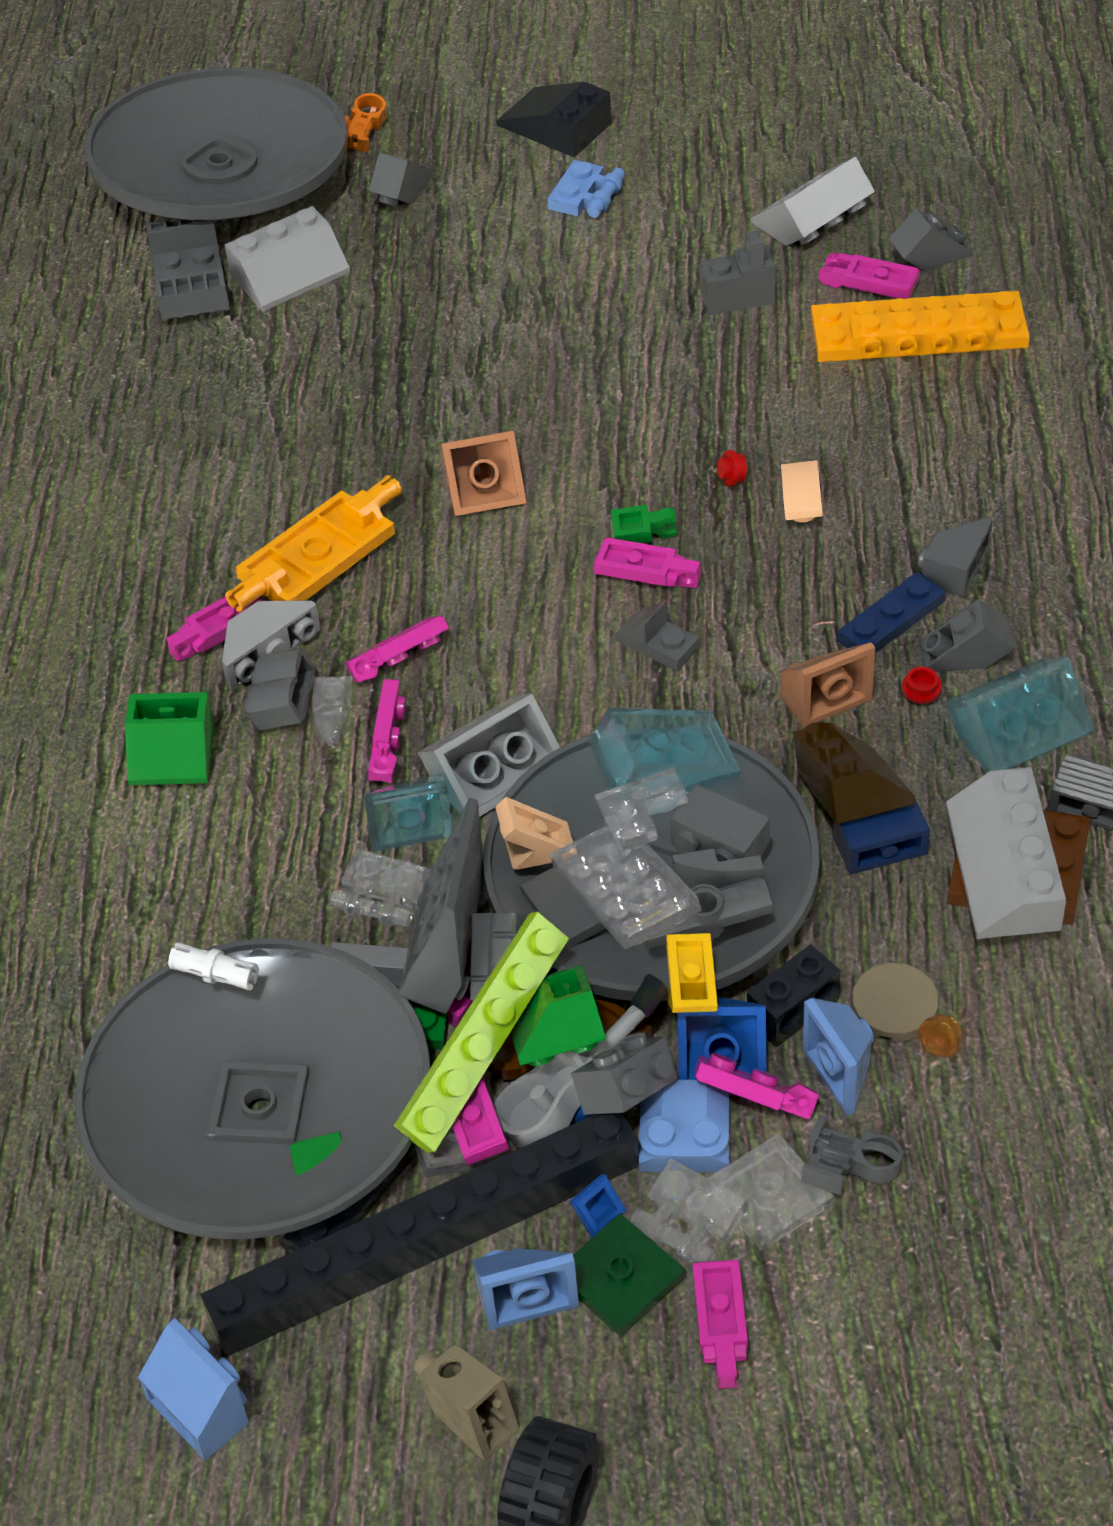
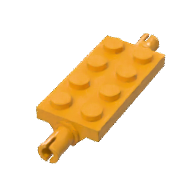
M386 475L367 491L361 490L354 496H350L342 490L236 566L237 578L242 582L225 593L228 604L233 609L236 607V611L242 612L245 607L260 596H265L271 601H306L395 534L394 523L385 518L380 510L381 507L401 494L402 489L399 482L395 478L391 480V476Z

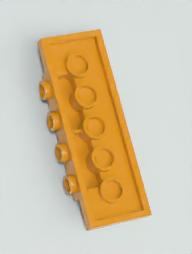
M1019 291L811 305V321L818 362L1029 347L1030 337Z

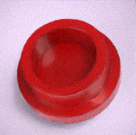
M726 450L723 457H720L717 463L718 477L723 479L726 486H735L737 483L744 482L746 478L747 463L745 456L742 453H736L735 450Z
M916 667L910 670L903 679L902 691L905 697L912 702L920 704L930 703L940 696L942 682L933 669Z

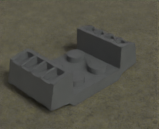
M174 218L146 222L162 321L177 317L183 318V316L189 315L196 316L206 312L213 313V311L224 309L225 311L230 310L214 220Z

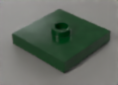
M621 1213L573 1254L578 1300L620 1337L686 1278V1269Z

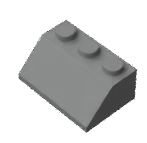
M855 156L815 176L751 217L750 220L755 226L786 246L798 240L803 245L819 236L817 229L821 226H824L826 230L842 221L843 219L840 214L847 210L848 214H851L865 206L864 198L874 193L875 190Z
M313 206L225 244L230 276L262 312L350 273V267L330 224Z
M530 693L515 695L417 753L435 787L458 812L462 813L471 797L478 800L480 817L495 808L516 780L532 765L560 748L533 694Z

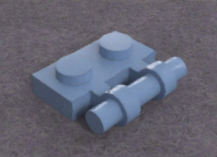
M573 160L548 197V209L574 216H579L583 209H587L589 216L596 218L601 212L607 210L611 204V196L617 194L621 189L625 172L621 168L616 167L611 173H607L604 176L603 166Z

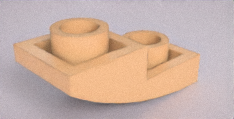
M818 460L781 464L785 520L808 522L815 519V517L823 516Z

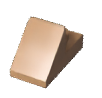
M505 797L495 806L500 824V832L503 835V839H505L513 869H523L567 860L576 855L566 821L508 797Z

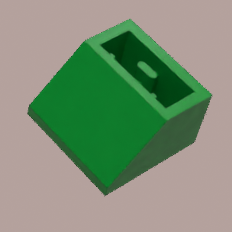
M208 692L129 694L125 720L127 780L129 785L208 783L215 725Z
M582 964L546 975L514 1025L511 1034L520 1066L528 1063L531 1066L543 1065L552 1061L557 1054L570 1050L574 1053L589 1051L597 1046V1042L606 1040L592 989Z

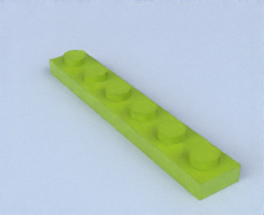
M539 912L530 913L394 1124L396 1129L409 1137L411 1141L426 1153L436 1151L569 939Z

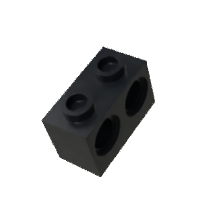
M811 944L747 991V1002L766 1006V1039L776 1048L804 1027V1001L811 998L835 1003L839 1001L841 970Z

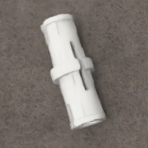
M180 942L174 944L175 949H171L168 960L170 969L203 977V981L215 984L218 981L249 991L253 989V984H256L259 973V966L256 963L225 956L224 952L218 949L210 951L201 950Z

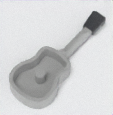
M647 974L630 1003L632 1006L605 1033L606 1040L597 1042V1046L589 1051L581 1053L567 1051L555 1055L552 1061L536 1066L533 1070L509 1084L499 1094L494 1103V1108L503 1132L517 1147L522 1148L570 1125L575 1112L581 1105L571 1072L590 1062L594 1055L610 1050L620 1044V1040L625 1038L645 1016L648 1018L667 993L666 985L652 974Z

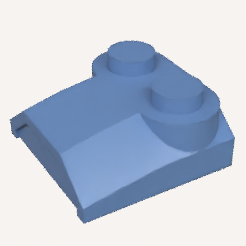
M674 1080L641 1101L639 1172L729 1173V1092L698 1080Z

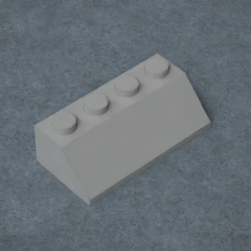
M1032 767L989 771L946 801V810L976 939L1061 931L1066 897Z

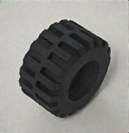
M542 1416L534 1417L519 1436L504 1474L497 1509L498 1526H581L591 1500L598 1470L599 1446L596 1433Z

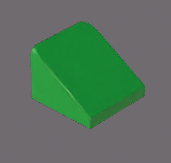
M341 1132L330 1133L291 1144L289 1148L295 1175L298 1176L315 1167L337 1149L342 1142Z

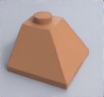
M514 431L439 445L445 481L454 516L527 503Z
M871 642L816 656L781 670L780 697L803 728L811 723L822 721L872 700L875 646Z

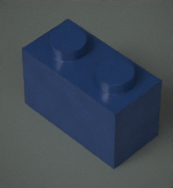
M917 801L913 805L840 824L834 821L833 839L850 875L928 854L930 828Z

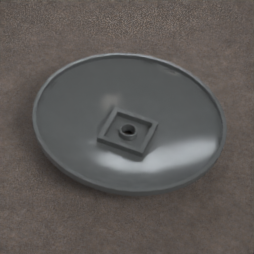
M259 938L212 946L203 950L218 949L223 951L225 956L258 964L259 973L256 984H253V989L249 991L218 981L215 984L203 981V977L170 969L169 965L159 969L137 984L106 1015L85 1051L75 1089V1112L79 1134L95 1172L106 1187L135 1212L157 1224L175 1231L217 1239H253L293 1232L336 1215L362 1199L394 1170L407 1153L413 1141L396 1129L394 1124L430 1070V1058L425 1034L417 1014L408 1000L398 995L399 989L381 972L363 960L344 951L318 943L284 938ZM263 1098L270 1101L261 1110H251L247 1107L255 1099ZM341 1132V1144L326 1159L310 1170L298 1176L295 1175L289 1148L291 1144L305 1139Z

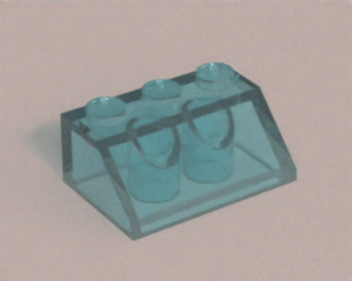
M1068 656L1045 657L945 701L959 739L986 773L1010 769L1095 731Z

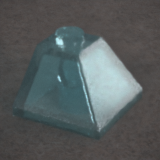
M442 775L420 777L415 780L400 782L363 795L373 852L448 838L452 832L447 787Z

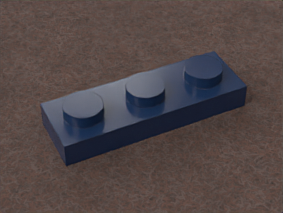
M916 572L837 630V641L846 648L871 642L875 646V653H877L944 603L946 591L921 573Z

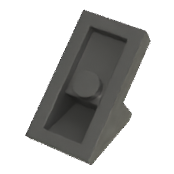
M665 601L636 611L615 634L616 641L676 671H679L700 648L698 636L668 622L667 602Z

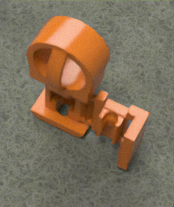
M365 93L356 98L351 111V119L350 116H345L347 148L362 152L370 150L368 137L371 130H379L381 124L386 119V102L380 95ZM371 107L369 113H365L361 109Z

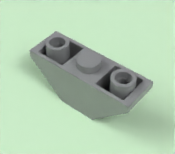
M257 601L229 620L222 657L227 687L234 691L245 682L252 680V670L255 669L256 662L260 656L295 649L321 631L316 604L313 601Z

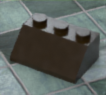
M815 722L807 725L805 729L793 732L799 776L837 824L916 804L913 793L874 748L831 722Z

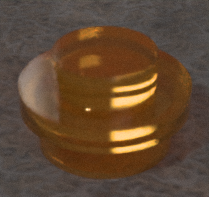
M938 1014L925 1019L919 1027L920 1041L929 1052L941 1057H949L959 1049L962 1032L958 1023L951 1017Z

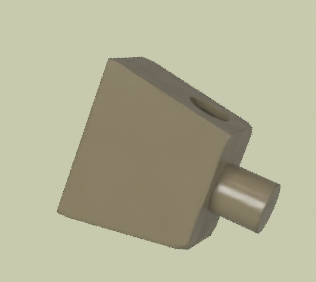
M455 1345L450 1346L441 1355H438L434 1350H427L418 1357L414 1365V1372L420 1376L432 1411L484 1462L520 1430L503 1378L465 1350Z

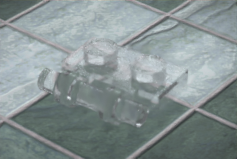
M357 849L341 879L343 890L349 892L345 893L334 890L330 898V905L342 908L344 914L355 917L363 914L378 918L380 924L392 927L396 923L408 927L412 921L413 912L403 909V906L418 909L423 884L431 868ZM369 897L376 898V899H379V900H383V902L381 903V902H378V901L370 900V899H368V898H369Z
M670 1158L647 1195L649 1201L659 1207L658 1211L650 1215L641 1209H637L633 1213L630 1222L643 1231L656 1244L661 1241L676 1249L677 1256L689 1263L694 1260L697 1262L714 1261L716 1251L705 1245L709 1237L712 1236L726 1244L750 1205L745 1198ZM676 1217L692 1225L693 1228L690 1232L684 1234L671 1225Z

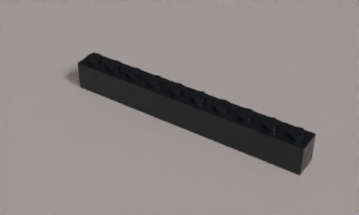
M623 1113L594 1114L201 1293L200 1296L208 1321L225 1358L573 1198L601 1174H605L608 1180H611L639 1167L638 1138Z

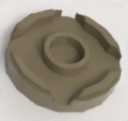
M885 963L870 968L859 977L853 988L852 1010L858 1019L863 1018L867 1021L874 1037L880 1039L881 1035L891 1038V1041L904 1042L918 1038L931 1028L938 1012V991L932 979L920 969L905 963Z

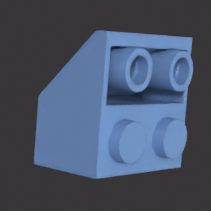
M174 1318L165 1327L138 1379L146 1399L206 1461L249 1424L244 1408L247 1399L237 1386L241 1379L234 1367L225 1358L222 1357L217 1361L208 1352L210 1346L196 1328L191 1327L187 1331Z

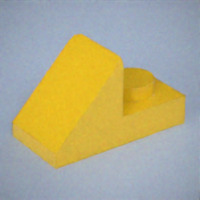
M711 934L667 935L668 1003L672 1013L717 1011Z

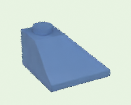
M815 998L804 1001L803 1052L846 1116L855 1113L870 1064L871 1043L874 1042L873 1032L867 1021L863 1018L858 1019L849 1005Z
M517 1248L509 1251H491L482 1258L472 1260L476 1285L489 1331L579 1307L575 1261L572 1253Z

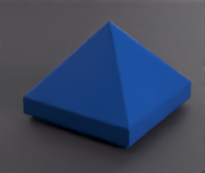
M605 1174L598 1176L569 1201L591 1238L619 1213L623 1214L627 1211Z

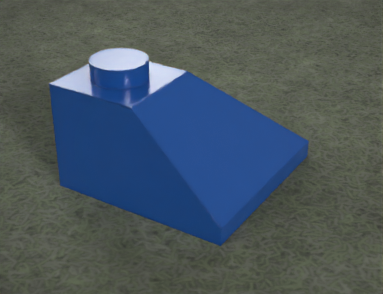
M717 997V1011L677 1013L678 1080H697L694 1069L699 1056L710 1059L712 1053L737 1062L736 1069L752 1074L753 1069L767 1072L766 1006Z

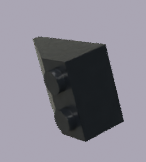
M584 81L534 87L496 120L497 126L575 157L612 124L610 92Z

